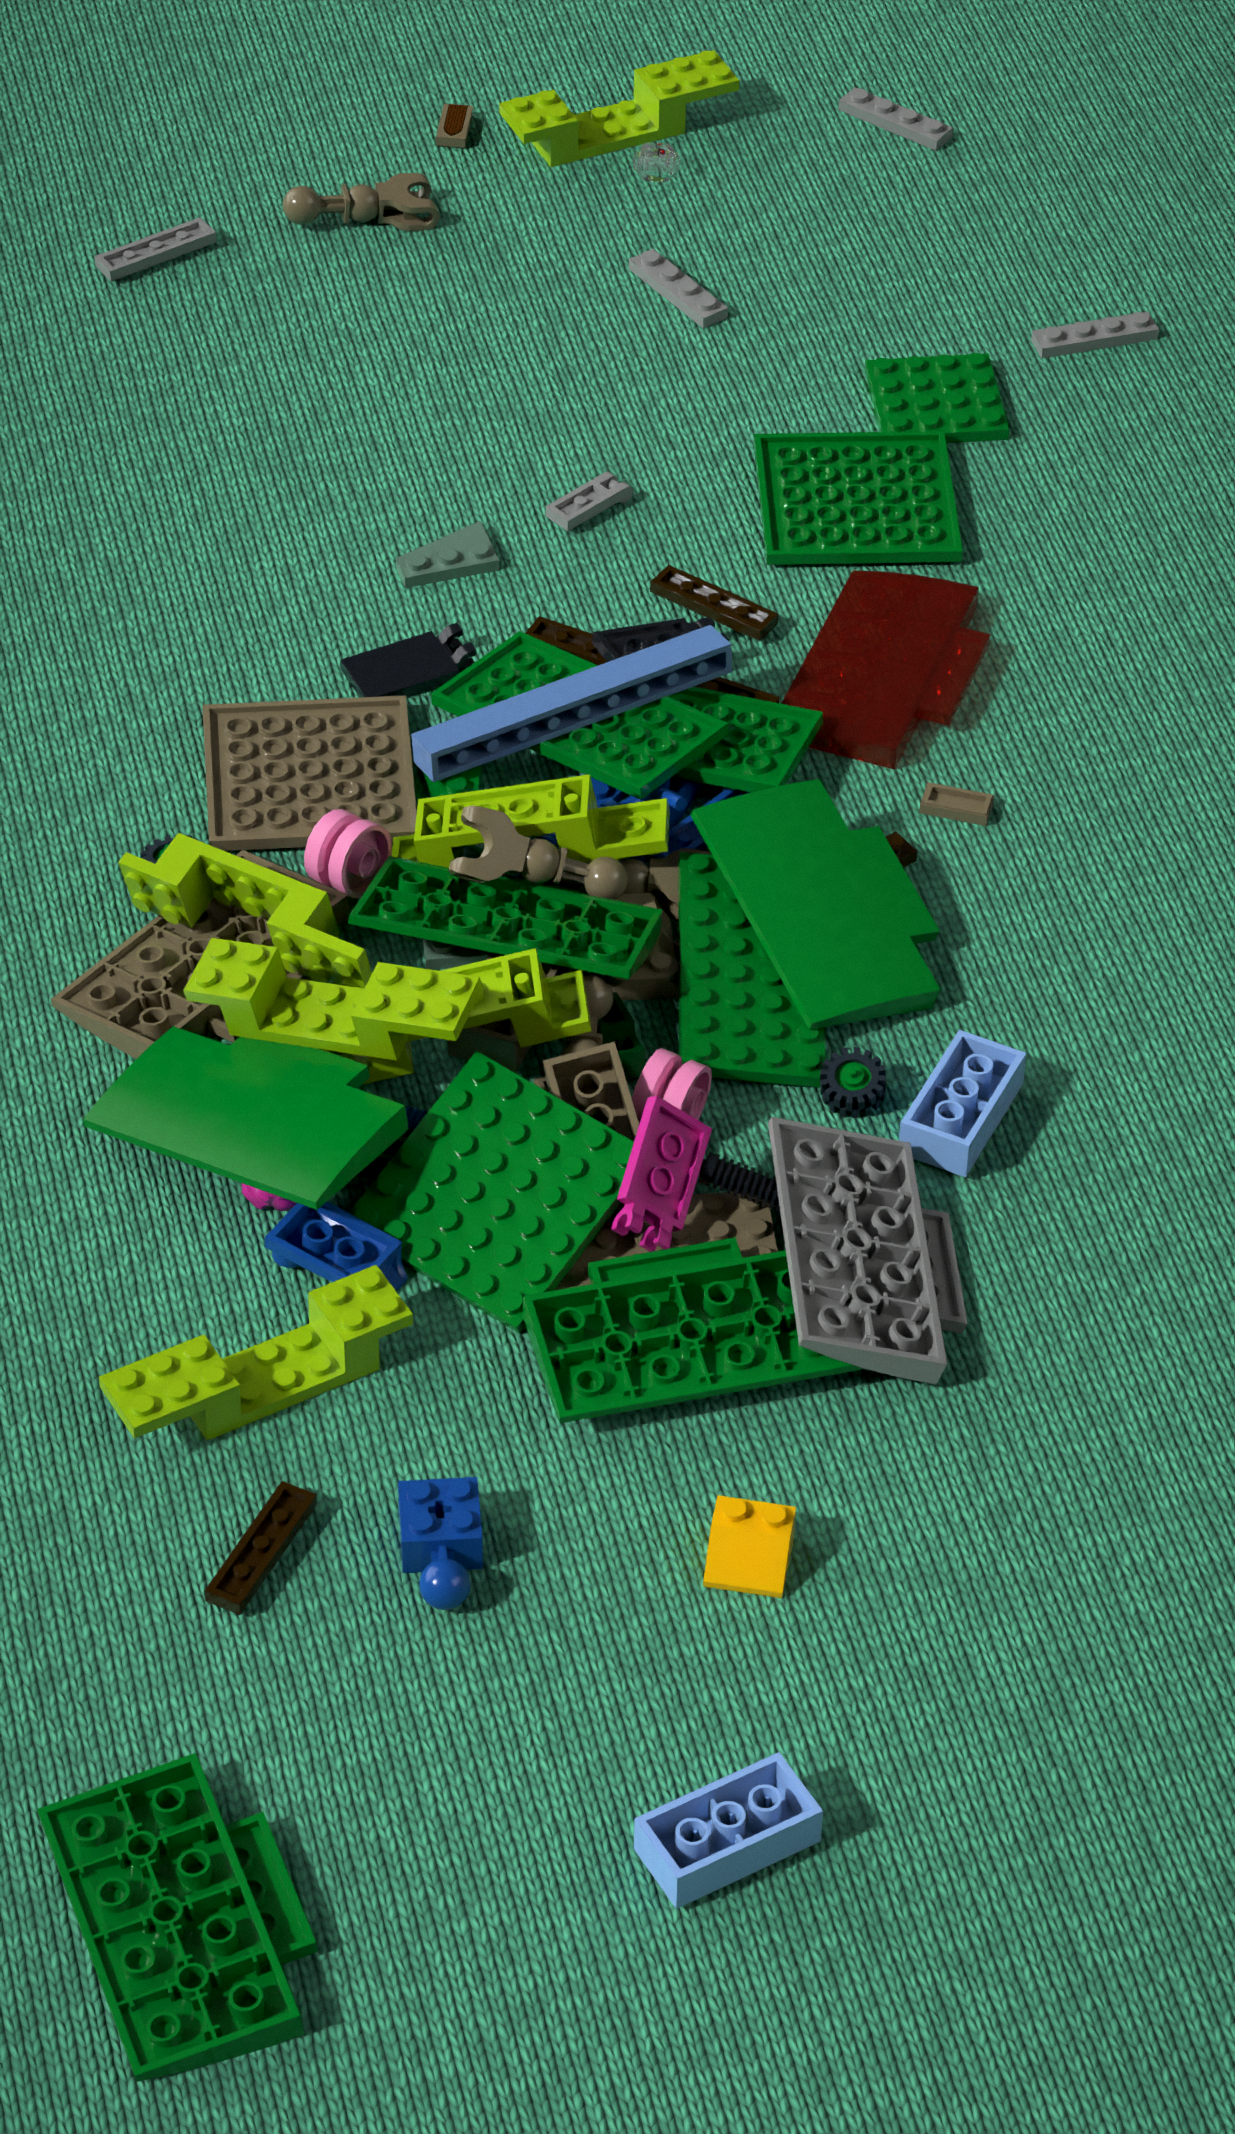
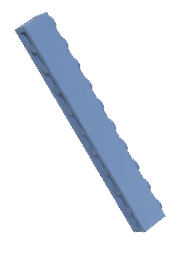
M708 625L412 733L414 763L432 782H436L731 673V643L713 626Z

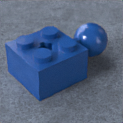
M477 1477L398 1481L403 1573L422 1572L419 1580V1589L427 1604L439 1610L454 1609L460 1606L469 1595L471 1581L467 1570L483 1569V1538Z

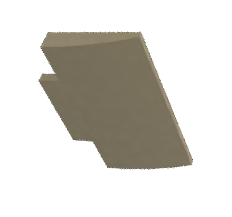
M242 850L236 855L327 892L337 926L339 927L349 919L347 913L349 904L346 894ZM215 897L192 928L179 923L176 925L172 924L158 915L51 998V1004L55 1009L84 1029L135 1059L172 1026L201 1036L209 1031L228 1041L234 1042L239 1037L229 1034L220 1006L187 1001L183 990L211 938L274 947L266 923L269 919L262 916L254 917L240 907L233 904L225 905L219 902ZM285 970L289 978L313 981L311 977L299 972L291 973Z

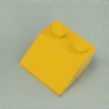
M717 1495L710 1529L703 1587L782 1598L794 1541L796 1507Z

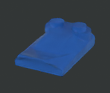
M329 1202L324 1203L318 1210L297 1203L265 1236L264 1247L272 1251V1257L278 1265L286 1268L301 1266L331 1282L374 1265L379 1267L396 1292L407 1280L402 1262V1242Z

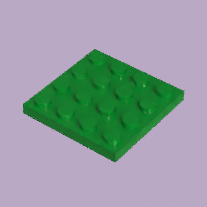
M989 353L944 354L929 357L911 356L908 358L865 360V374L880 432L944 431L946 443L1009 439V427Z

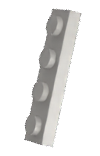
M855 87L839 100V111L935 151L953 136V127L943 124L939 120L919 114L915 110L895 104L888 99L878 97L864 89Z
M199 217L96 255L95 266L110 281H114L216 243V232Z
M651 249L629 259L630 271L702 328L728 318L727 306L656 250Z
M1148 311L1135 312L1129 315L1106 317L1099 320L1033 330L1031 342L1041 359L1156 340L1158 339L1159 328Z

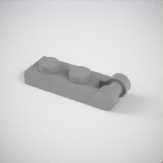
M607 471L547 505L546 517L566 531H569L618 502H628L634 490L626 482H618V478Z

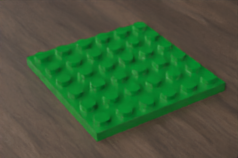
M944 431L754 434V453L767 565L962 562L963 550Z
M476 1051L349 1213L402 1242L403 1264L521 1334L526 1327L522 1315L523 1296L554 1291L621 1202L617 1200L634 1141Z

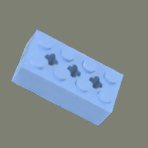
M959 1030L900 1123L899 1141L911 1144L913 1159L967 1177L1023 1085L1026 1052Z
M780 1752L634 1818L633 1849L671 1903L678 1909L821 1842L823 1810Z

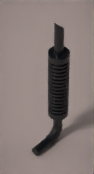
M711 1151L707 1159H703L698 1183L706 1186L712 1183V1188L716 1189L717 1186H720V1191H723L725 1188L728 1194L733 1191V1196L737 1197L738 1194H741V1199L747 1196V1201L749 1202L755 1199V1204L758 1205L759 1202H763V1207H766V1204H768L769 1209L772 1210L773 1207H776V1212H780L775 1175L770 1178V1173L766 1172L765 1175H762V1170H759L757 1173L755 1172L756 1168L752 1167L749 1170L746 1164L744 1167H741L740 1162H737V1165H735V1160L731 1159L730 1162H727V1157L720 1159L719 1154Z

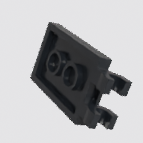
M710 617L701 618L691 623H688L685 618L597 631L593 632L592 644L603 658L609 662L708 625L715 628V622ZM721 633V635L729 641L728 637L724 633Z
M454 623L445 627L437 637L430 631L341 659L340 666L341 671L359 698L405 695L409 697L441 687L475 663L472 657L477 654L471 642L462 645L460 640L456 638L463 635V630L458 623Z

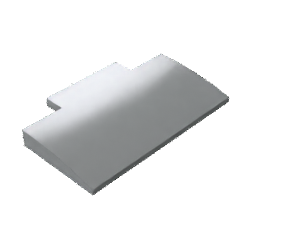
M771 1117L768 1127L799 1346L864 1369L936 1385L947 1366L942 1330L962 1334L967 1325V1318L949 1213L921 1208L911 1144L904 1141Z

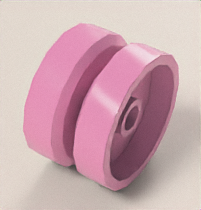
M335 809L324 815L314 826L306 844L304 867L308 877L327 887H333L352 898H360L388 856H391L392 840L388 830L381 825L367 819L363 820L356 814L344 809Z
M663 1048L656 1050L643 1068L632 1096L639 1124L647 1098L653 1096L662 1098L699 1120L711 1087V1068L693 1060L682 1064V1057Z

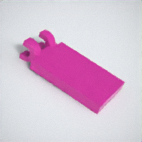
M658 1096L647 1098L617 1200L624 1203L625 1206L615 1217L611 1230L621 1236L627 1235L629 1230L641 1233L645 1221L650 1226L643 1233L639 1246L649 1252L655 1251L657 1246L669 1249L672 1239L671 1233L683 1229L712 1128Z

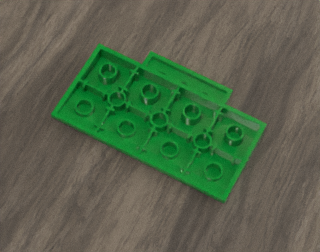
M820 779L758 790L692 810L690 816L809 1030L932 1009L941 990L915 944L935 941L940 930L879 826L849 831Z
M388 856L350 913L348 924L503 955L536 948L540 962L630 979L643 964L660 936L663 910L591 896L584 890L548 883H533L527 879L512 876H500L480 884L451 875L448 867Z
M174 1026L151 1044L118 1077L83 1118L84 1127L316 1210L408 1130L405 1105L357 1089L370 1078L368 1065L321 1049L239 1037L231 1045H227Z
M736 1237L589 1262L588 1275L591 1284L523 1296L522 1315L559 1423L861 1370V1367L799 1346L786 1250L742 1258Z
M196 1753L37 1809L136 2082L219 2063L305 2034L301 2015L281 1965L318 1952L316 1940L264 1812L224 1825Z

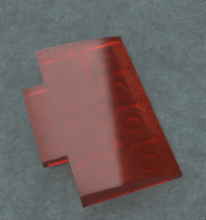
M853 570L781 703L823 712V724L808 748L895 770L920 719L949 726L990 645L991 634L967 629L977 609L979 587L920 575Z

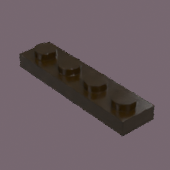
M671 565L664 568L650 581L651 593L700 615L710 617L712 620L758 641H761L778 624V613Z
M281 1481L204 1590L205 1601L241 1615L317 1506V1494Z

